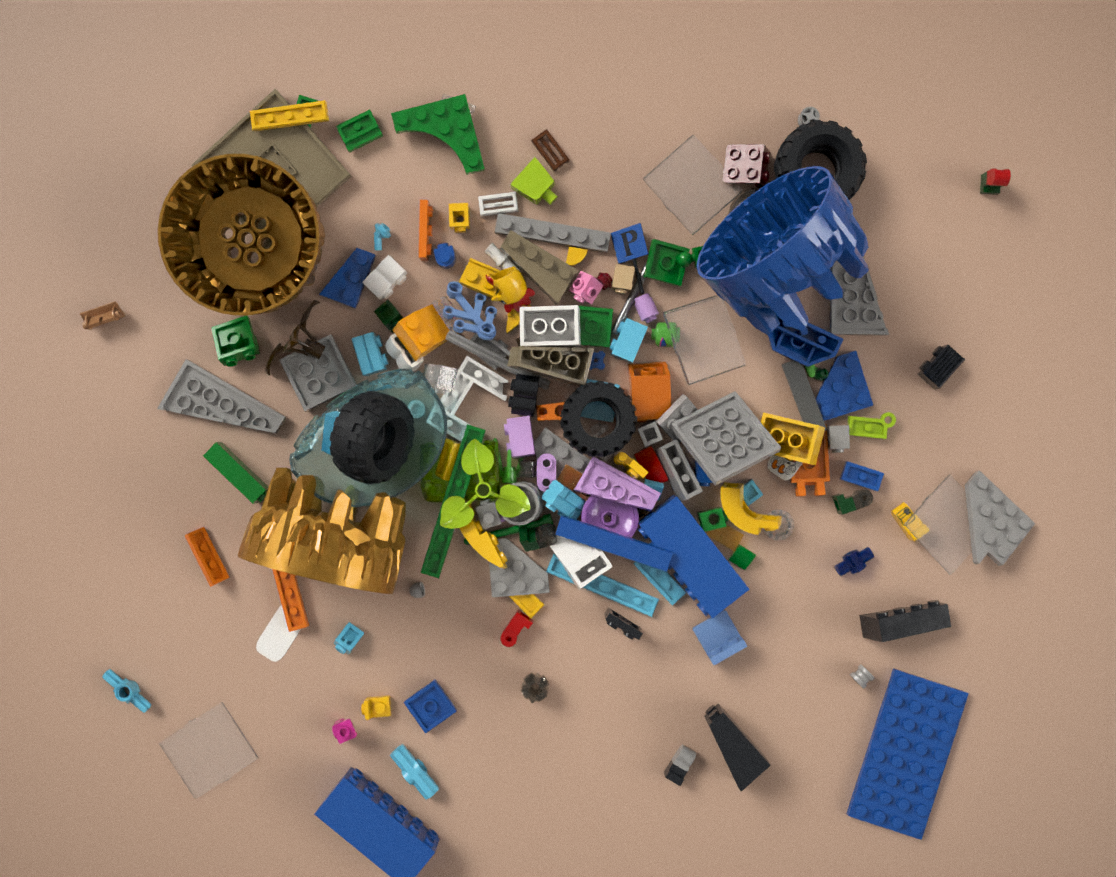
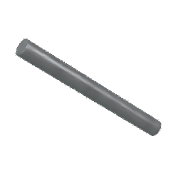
M646 263L640 273L642 285L646 280V278L643 277L646 268ZM637 280L611 330L616 335L619 333L617 329L620 322L625 321L635 301L634 299L640 291Z

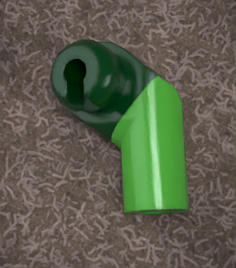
M815 365L805 366L808 376L818 381L826 379L829 375L828 370L825 368L821 369L815 367Z

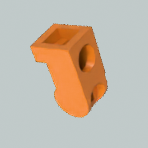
M565 402L537 405V421L561 420L560 415Z

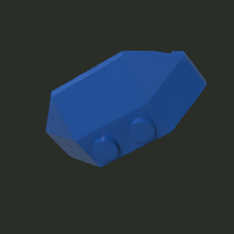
M775 313L780 324L768 336L773 351L806 367L836 357L844 340L843 338L809 322L804 331L789 327Z

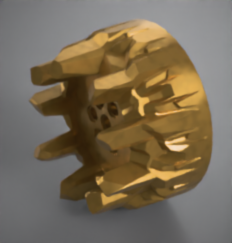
M248 154L214 156L188 169L169 190L163 202L158 222V244L161 258L174 283L183 293L205 308L222 314L236 316L278 311L279 308L283 307L282 305H287L297 298L298 294L303 292V287L313 285L315 282L314 272L317 270L316 265L321 262L322 249L320 247L324 245V238L326 237L324 226L319 221L320 215L317 212V206L304 186L279 165L270 160ZM242 214H245L247 217L244 224L239 223V217ZM265 219L266 227L260 230L258 223L260 220ZM228 229H232L233 235L227 239L225 232ZM250 233L253 240L251 243L246 244L245 236ZM270 238L272 240V246L269 249H266L264 246V242L266 239ZM234 248L239 250V255L236 258L231 256V251ZM253 253H257L259 257L256 263H252L250 259Z
M276 468L261 510L251 516L246 527L237 557L257 565L313 580L364 591L394 594L406 542L403 534L406 502L397 497L390 498L386 492L376 493L362 521L355 522L360 493L354 487H348L345 492L337 490L329 513L322 511L323 486L314 475H302L295 481L292 479L291 469Z

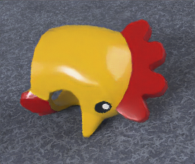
M508 267L494 275L486 274L487 282L500 289L498 294L491 300L502 302L507 313H510L513 309L520 312L522 305H530L531 300L529 297L534 296L535 291L532 288H527L524 277L516 267Z

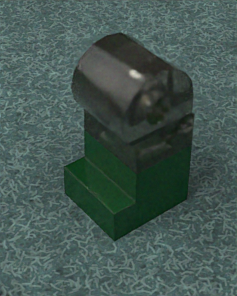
M865 489L856 490L852 495L844 497V494L832 496L837 513L841 515L869 506L873 502L872 493Z
M545 523L530 529L527 526L519 527L520 543L526 552L545 548L557 542V535H555L556 526L554 524Z

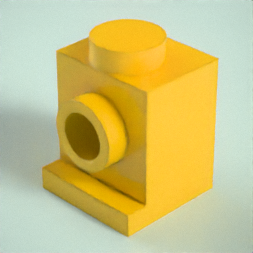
M468 203L449 204V227L455 233H465L466 229H470V208ZM463 217L464 220L463 222H457V218Z

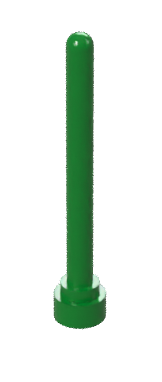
M551 513L543 515L540 520L489 533L499 538L519 533V527L527 526L528 529L542 527V529L546 528L548 530L554 528ZM465 538L464 541H463L464 544H465V545H470L469 542H468V541L466 540V538Z

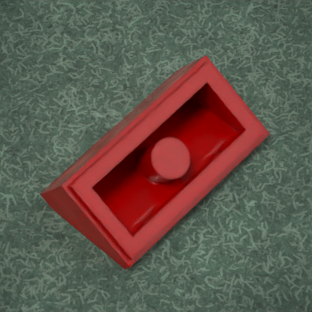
M652 446L634 454L637 462L648 471V474L645 476L647 480L660 483L669 480Z

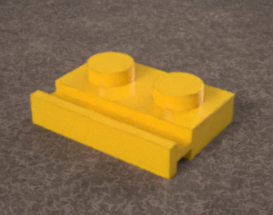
M470 258L459 283L462 286L493 298L499 288L487 282L486 274L494 275L500 270Z

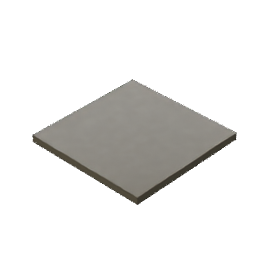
M274 89L252 110L288 106L290 104ZM250 112L191 165L193 167L201 161L224 154L258 156L272 161L289 172L304 186L317 207L352 177L307 124L254 132L252 130ZM242 214L239 217V221L241 224H244L247 217L245 214ZM265 219L260 220L258 223L260 230L266 227ZM270 238L266 239L264 242V246L266 249H269L272 246V240Z

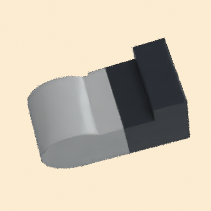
M682 744L665 769V778L681 786L689 767L696 757V752Z

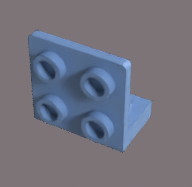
M726 610L692 628L713 665L747 647Z

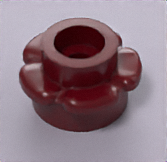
M600 272L596 279L604 285L602 290H606L608 287L611 288V282L613 281L608 273Z

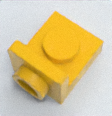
M390 695L367 697L361 705L362 715H365V720H370L374 717L391 716Z

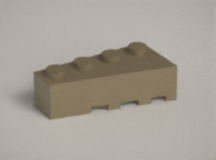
M510 230L500 247V250L555 305L559 303L577 269Z
M511 347L507 366L570 385L583 386L587 382L594 348Z

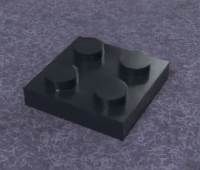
M609 607L607 608L604 615L610 627L614 629L619 627L624 632L623 634L632 640L634 638L638 640L643 635L641 627Z

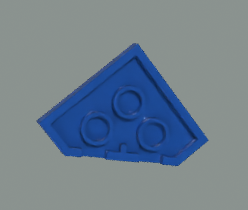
M856 351L837 356L828 377L824 379L815 399L824 421L873 406Z

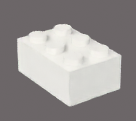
M579 306L520 307V346L581 347Z

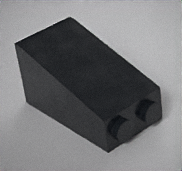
M719 704L716 706L712 705L706 710L704 717L739 790L742 792L771 765L764 754Z

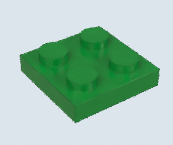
M653 239L643 277L680 287L686 267L680 266L677 258L680 253L689 252L690 249Z
M579 306L581 345L610 348L613 309Z

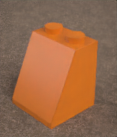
M666 361L628 364L631 404L636 407L634 412L635 416H637V422L658 420L671 407L670 372Z

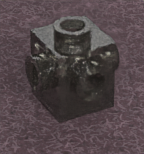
M539 672L535 675L530 673L523 678L524 682H522L521 692L531 703L535 701L540 702L547 697L550 684L544 675L541 676ZM537 682L539 687L533 688L532 685Z

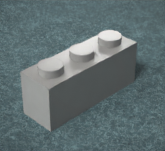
M677 439L654 450L680 501L687 500L703 492Z

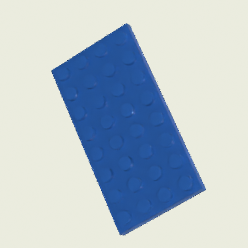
M893 668L846 814L850 817L922 840L969 693Z

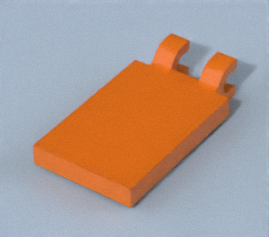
M827 430L824 431L816 465L802 463L795 475L790 478V483H796L795 497L806 496L805 485H815L814 496L826 495L824 482L830 481Z

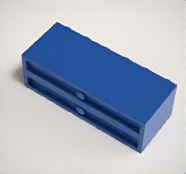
M672 495L638 522L640 527L637 529L645 539L649 537L652 541L649 544L673 552L668 569H674V577L681 585L685 583L687 586L685 591L693 601L696 599L699 601L696 605L705 616L709 614L714 618L750 590L677 496Z
M350 767L321 803L314 815L390 877H416L435 854L440 840L438 834L432 829L428 830L419 818L411 816L403 805L395 803L390 794L379 790L375 782L368 781L359 769Z

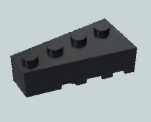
M939 600L927 601V604L923 605L912 604L910 607H898L892 610L859 615L863 638L879 642L952 627L948 604L939 603Z

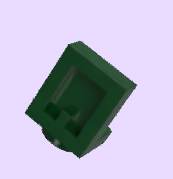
M389 299L374 310V313L392 333H394L393 329L398 321L404 318Z

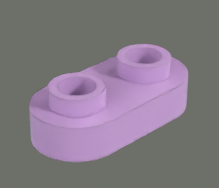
M548 453L542 454L537 460V486L543 492L549 489V486L543 485L544 479H549L550 484L553 480H556V459ZM548 459L550 466L545 467L543 461Z

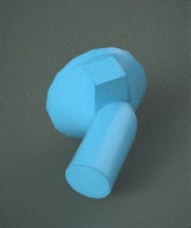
M384 223L375 224L374 250H382V238L391 237L390 229Z

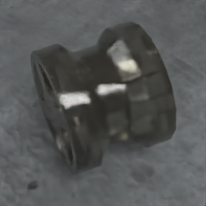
M536 460L518 461L520 466L519 477H537Z

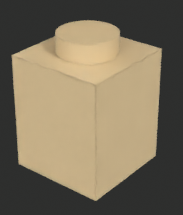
M616 264L612 283V290H615V293L626 295L627 292H631L635 267Z

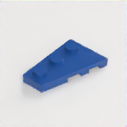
M356 248L319 295L356 309L365 286L363 281L369 275L376 255Z

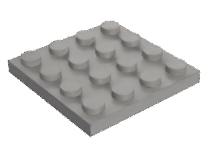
M736 391L671 423L674 433L715 486L780 452L781 449L780 445Z

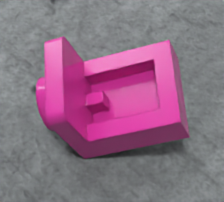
M350 718L337 720L332 726L333 735L339 744L357 736Z

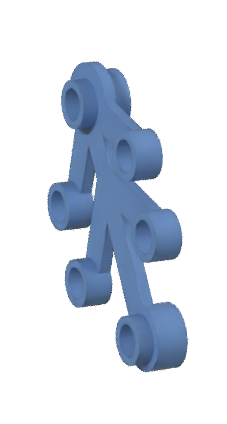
M456 281L450 282L447 285L446 293L449 298L456 299L464 311L446 306L443 309V317L446 319L457 317L473 321L475 325L458 319L454 322L453 330L457 333H462L464 330L477 333L483 340H492L496 336V329L492 323L496 317L497 309L493 306H488L485 311L486 320L484 322L480 318L482 306L486 302V295L481 293L475 295V307L473 309L462 295V285Z

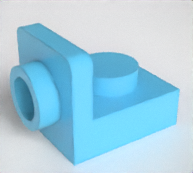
M349 622L335 639V649L341 654L346 653L349 655L364 635V632Z

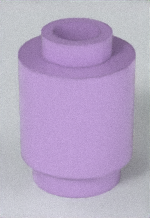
M648 293L634 299L636 310L642 322L650 323L657 319L656 316L659 312L653 298Z

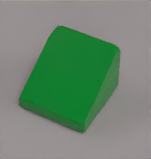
M738 544L728 560L745 570L756 557V554Z

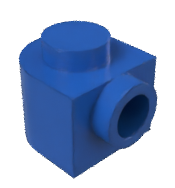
M448 243L437 245L438 249L433 250L439 266L444 269L453 267L456 262L453 246H449Z

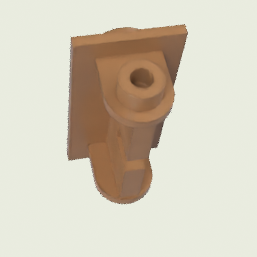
M114 301L81 312L80 316L84 320L82 322L83 328L85 330H92L93 327L114 320L118 321L119 318L125 317V314L118 303Z

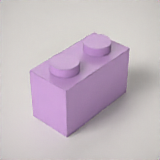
M530 416L507 419V424H504V431L506 436L509 435L510 443H506L507 451L511 450L512 458L536 456Z

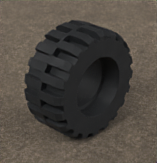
M604 381L589 382L577 388L565 401L560 415V425L563 428L564 438H567L570 442L569 445L572 448H576L577 452L587 454L590 457H605L620 451L630 442L631 436L636 430L637 416H635L634 412L636 407L631 404V397L629 395L626 396L623 393L625 390L621 387L617 388L614 386L615 384L610 382L607 384ZM595 401H601L609 405L616 416L614 430L608 436L602 438L592 437L587 434L580 422L581 412L584 407Z

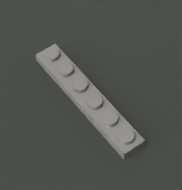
M498 213L495 227L496 234L508 235L510 230L525 239L605 253L608 252L611 235L610 232Z

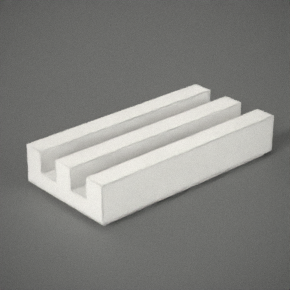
M516 192L478 197L481 217L498 215V213L519 212ZM513 197L511 201L483 204V201ZM514 205V207L484 211L486 208Z

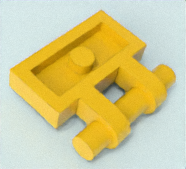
M619 452L613 458L614 463L623 465L627 470L625 473L634 479H643L648 474V471L624 452Z

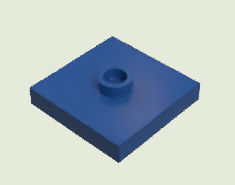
M436 679L403 702L425 734L457 712L456 707Z

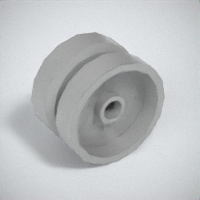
M522 481L513 483L512 485L519 487L526 494L531 508L529 511L516 517H502L510 524L525 525L539 518L544 511L545 501L542 499L543 492L532 482Z

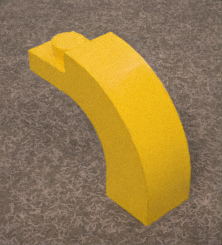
M724 482L721 486L723 510L735 526L755 535H759L762 528L766 531L779 529L782 516L758 514L746 505L744 501V483Z

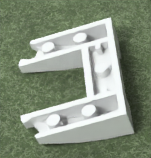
M468 356L464 358L454 378L427 420L428 423L461 442L468 423L454 414L473 382L502 400L506 401L507 395H503V383H508V380Z

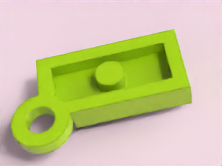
M890 412L882 414L880 419L848 416L849 435L887 439L888 427L895 425L896 417ZM887 416L891 418V422L889 424L885 422V418Z

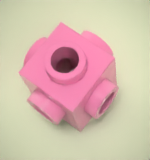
M580 271L569 291L575 295L573 298L582 304L585 301L592 305L604 285L592 275Z

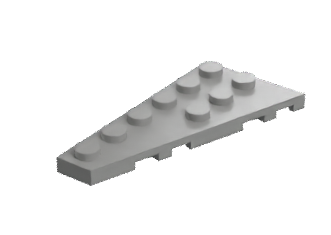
M836 261L830 270L843 289V298L830 300V333L834 335H889L888 329L885 327L882 311H880L877 302L878 298L869 271L861 278H854Z
M187 359L157 408L271 433H278L286 419V416Z

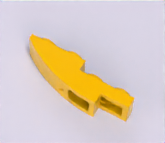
M470 504L469 507L473 509L474 514H475V510H474V508L472 507V505ZM473 517L468 525L460 528L469 544L482 557L500 568H507L505 562L508 560L504 552H500L497 547L499 544L498 539L494 534L491 535L487 531L482 533L484 530L479 520L476 521L475 517Z

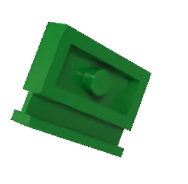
M370 109L336 126L349 153L383 136Z

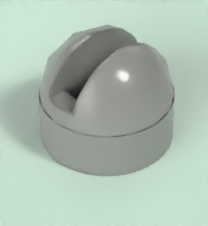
M422 582L414 583L410 587L409 592L414 598L425 596V587Z

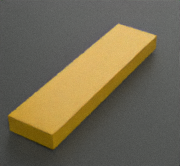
M325 100L250 111L251 125L254 132L329 121L327 102Z

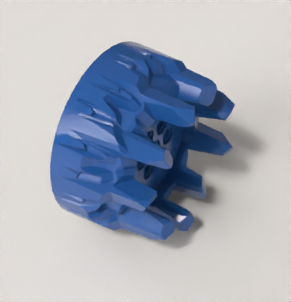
M810 166L787 173L766 184L730 212L703 245L697 260V271L721 299L726 301L739 317H745L756 329L769 336L780 324L775 313L787 326L804 331L809 319L796 292L813 287L825 299L843 298V289L830 268L838 261L850 276L861 278L869 271L868 265L863 259L869 246L865 233L853 215L852 204L832 174L824 167Z

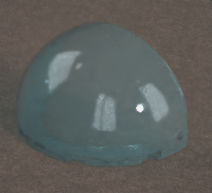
M412 369L388 371L379 374L376 380L371 382L365 380L355 385L326 406L328 410L320 417L316 415L303 429L294 443L295 452L290 454L289 463L291 471L296 478L302 475H314L316 479L315 497L332 504L336 491L342 490L352 500L351 507L369 506L376 493L386 492L390 498L396 497L419 482L437 461L447 434V417L444 406L422 372L417 371L415 373ZM368 391L385 393L403 401L410 409V414L413 415V426L415 428L412 449L400 471L395 476H392L390 480L379 484L373 483V485L365 484L343 475L344 473L340 472L333 463V456L321 451L325 413L341 412L342 407L348 404L351 398Z

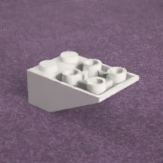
M558 535L547 541V544L579 590L613 567L600 549Z

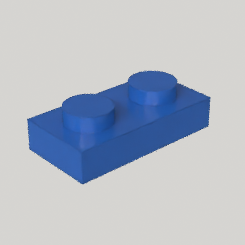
M845 461L840 480L879 491L884 473Z

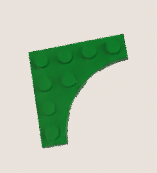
M466 94L391 113L397 134L423 132L433 135L454 150L464 166L466 175L485 170Z

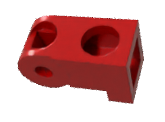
M518 609L503 630L500 637L501 643L506 647L514 646L523 627L529 629L534 620Z

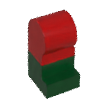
M992 168L982 174L980 194H1000V188L1008 186L1010 182V170Z

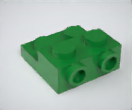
M248 315L211 327L217 357L224 366L233 367L238 364V361H251L256 358L255 355L260 354L257 338L253 333Z

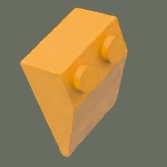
M439 302L411 313L398 321L393 329V332L415 361L447 342L446 335L451 330L449 326L454 325L452 320L443 319V315L439 312L443 310L442 306L435 308V305L440 306Z

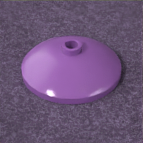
M591 495L582 508L581 521L631 538L638 527L639 514L637 507ZM606 515L610 516V522L605 521Z

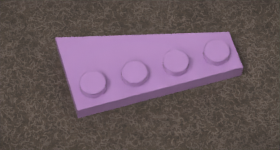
M595 457L591 458L574 489L577 492L652 511L661 494Z

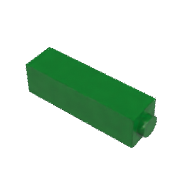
M215 442L203 457L252 504L262 503L269 487L222 442Z

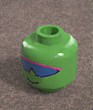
M658 322L656 329H652L651 339L655 340L658 347H674L676 343H679V327H676V324L673 322Z

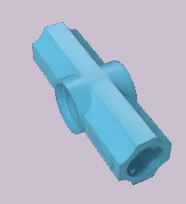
M404 744L399 745L389 755L402 770L404 779L410 785L413 784L425 800L431 798L439 790L438 785L428 775L425 765L419 759H415Z

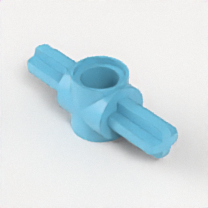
M111 669L103 674L102 678L115 688L113 692L119 701L126 702L127 704L131 702L143 713L150 709L152 704L140 694L141 690L135 681L128 680L127 678L122 679ZM125 687H127V688L129 689V691H130V694H129V695L125 693V691H124V688H125Z

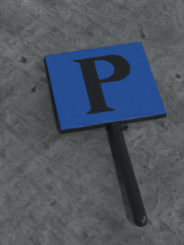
M638 223L612 232L611 237L618 264L630 260L633 261L640 293L644 294L636 258L648 255L649 252L642 225Z

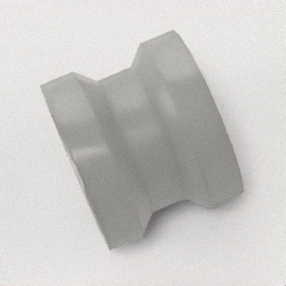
M806 107L798 116V125L801 126L811 121L819 120V111L814 107Z
M861 664L856 672L850 674L863 689L869 681L875 679Z

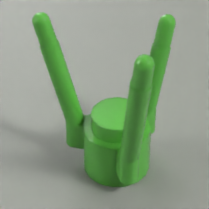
M494 438L499 477H502L503 483H517V477H520L524 457L519 458L515 470V467L511 466V450L509 449L507 451V466L503 470L497 439Z

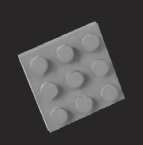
M331 334L317 341L326 346L319 360L310 355L306 356L296 352L280 359L304 411H308L357 387Z

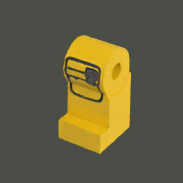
M903 502L891 511L893 518L909 540L916 541L928 532L925 525L920 522L906 503Z

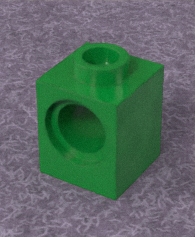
M721 507L697 512L700 526L704 532L727 527L725 522L728 521V517ZM711 514H717V523L710 524L709 516Z

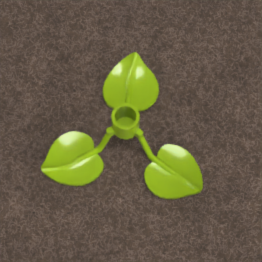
M473 439L466 446L461 459L462 468L466 474L473 475L477 473L479 484L475 488L476 494L467 503L460 496L449 497L442 505L440 525L450 529L468 525L474 517V511L469 505L478 497L487 498L489 495L497 497L495 507L498 513L504 517H516L529 511L531 508L526 494L519 487L512 484L504 485L501 487L499 495L491 491V486L488 483L483 482L481 472H488L492 468L494 457L492 452L476 439Z

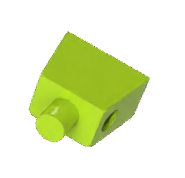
M536 157L530 161L510 184L512 190L536 205L542 199L549 205H552L558 198L551 191L555 185L554 180Z

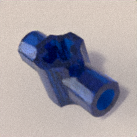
M869 547L858 551V549L849 551L842 556L843 561L834 566L839 576H843L848 572L851 574L858 573L867 567L865 563L873 559L874 554Z

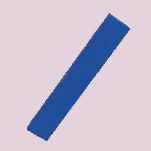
M564 515L560 516L555 534L666 572L673 555L672 551Z

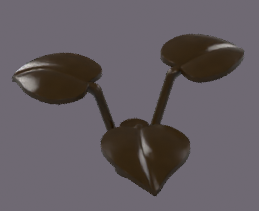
M314 300L308 306L301 318L300 324L293 330L285 346H281V343H279L272 351L266 364V374L270 375V366L277 354L282 350L284 354L287 351L306 356L310 355L319 360L326 346L317 342V338L306 330V322L311 309L319 304V301ZM299 329L311 340L306 339L305 343L298 340ZM297 344H300L303 346V350L295 349L292 347H294Z

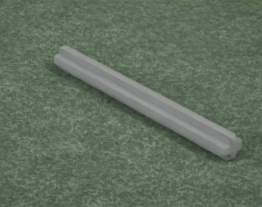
M453 331L447 333V341L515 375L524 374L540 377L539 387L544 390L549 388L550 380L536 374L508 367V359Z

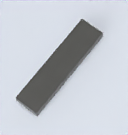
M794 360L782 364L802 421L825 427L826 431L827 428L803 365Z

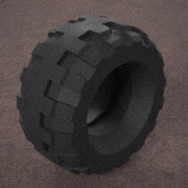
M815 120L808 124H803L790 133L781 144L774 162L775 178L777 179L787 173L801 169L802 160L807 154L821 153L832 161L835 168L834 179L848 200H850L860 189L866 175L867 158L862 150L863 144L859 138L856 139L853 136L852 130L846 126H839L838 122Z
M376 391L355 395L348 404L342 407L339 416L334 421L333 431L330 435L332 461L338 470L344 473L343 475L356 481L371 485L373 483L386 482L400 471V468L408 459V454L413 446V437L415 436L413 415L410 414L411 411L405 403L394 396Z

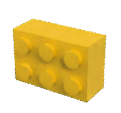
M763 412L762 425L781 447L780 452L774 455L816 465L825 427Z

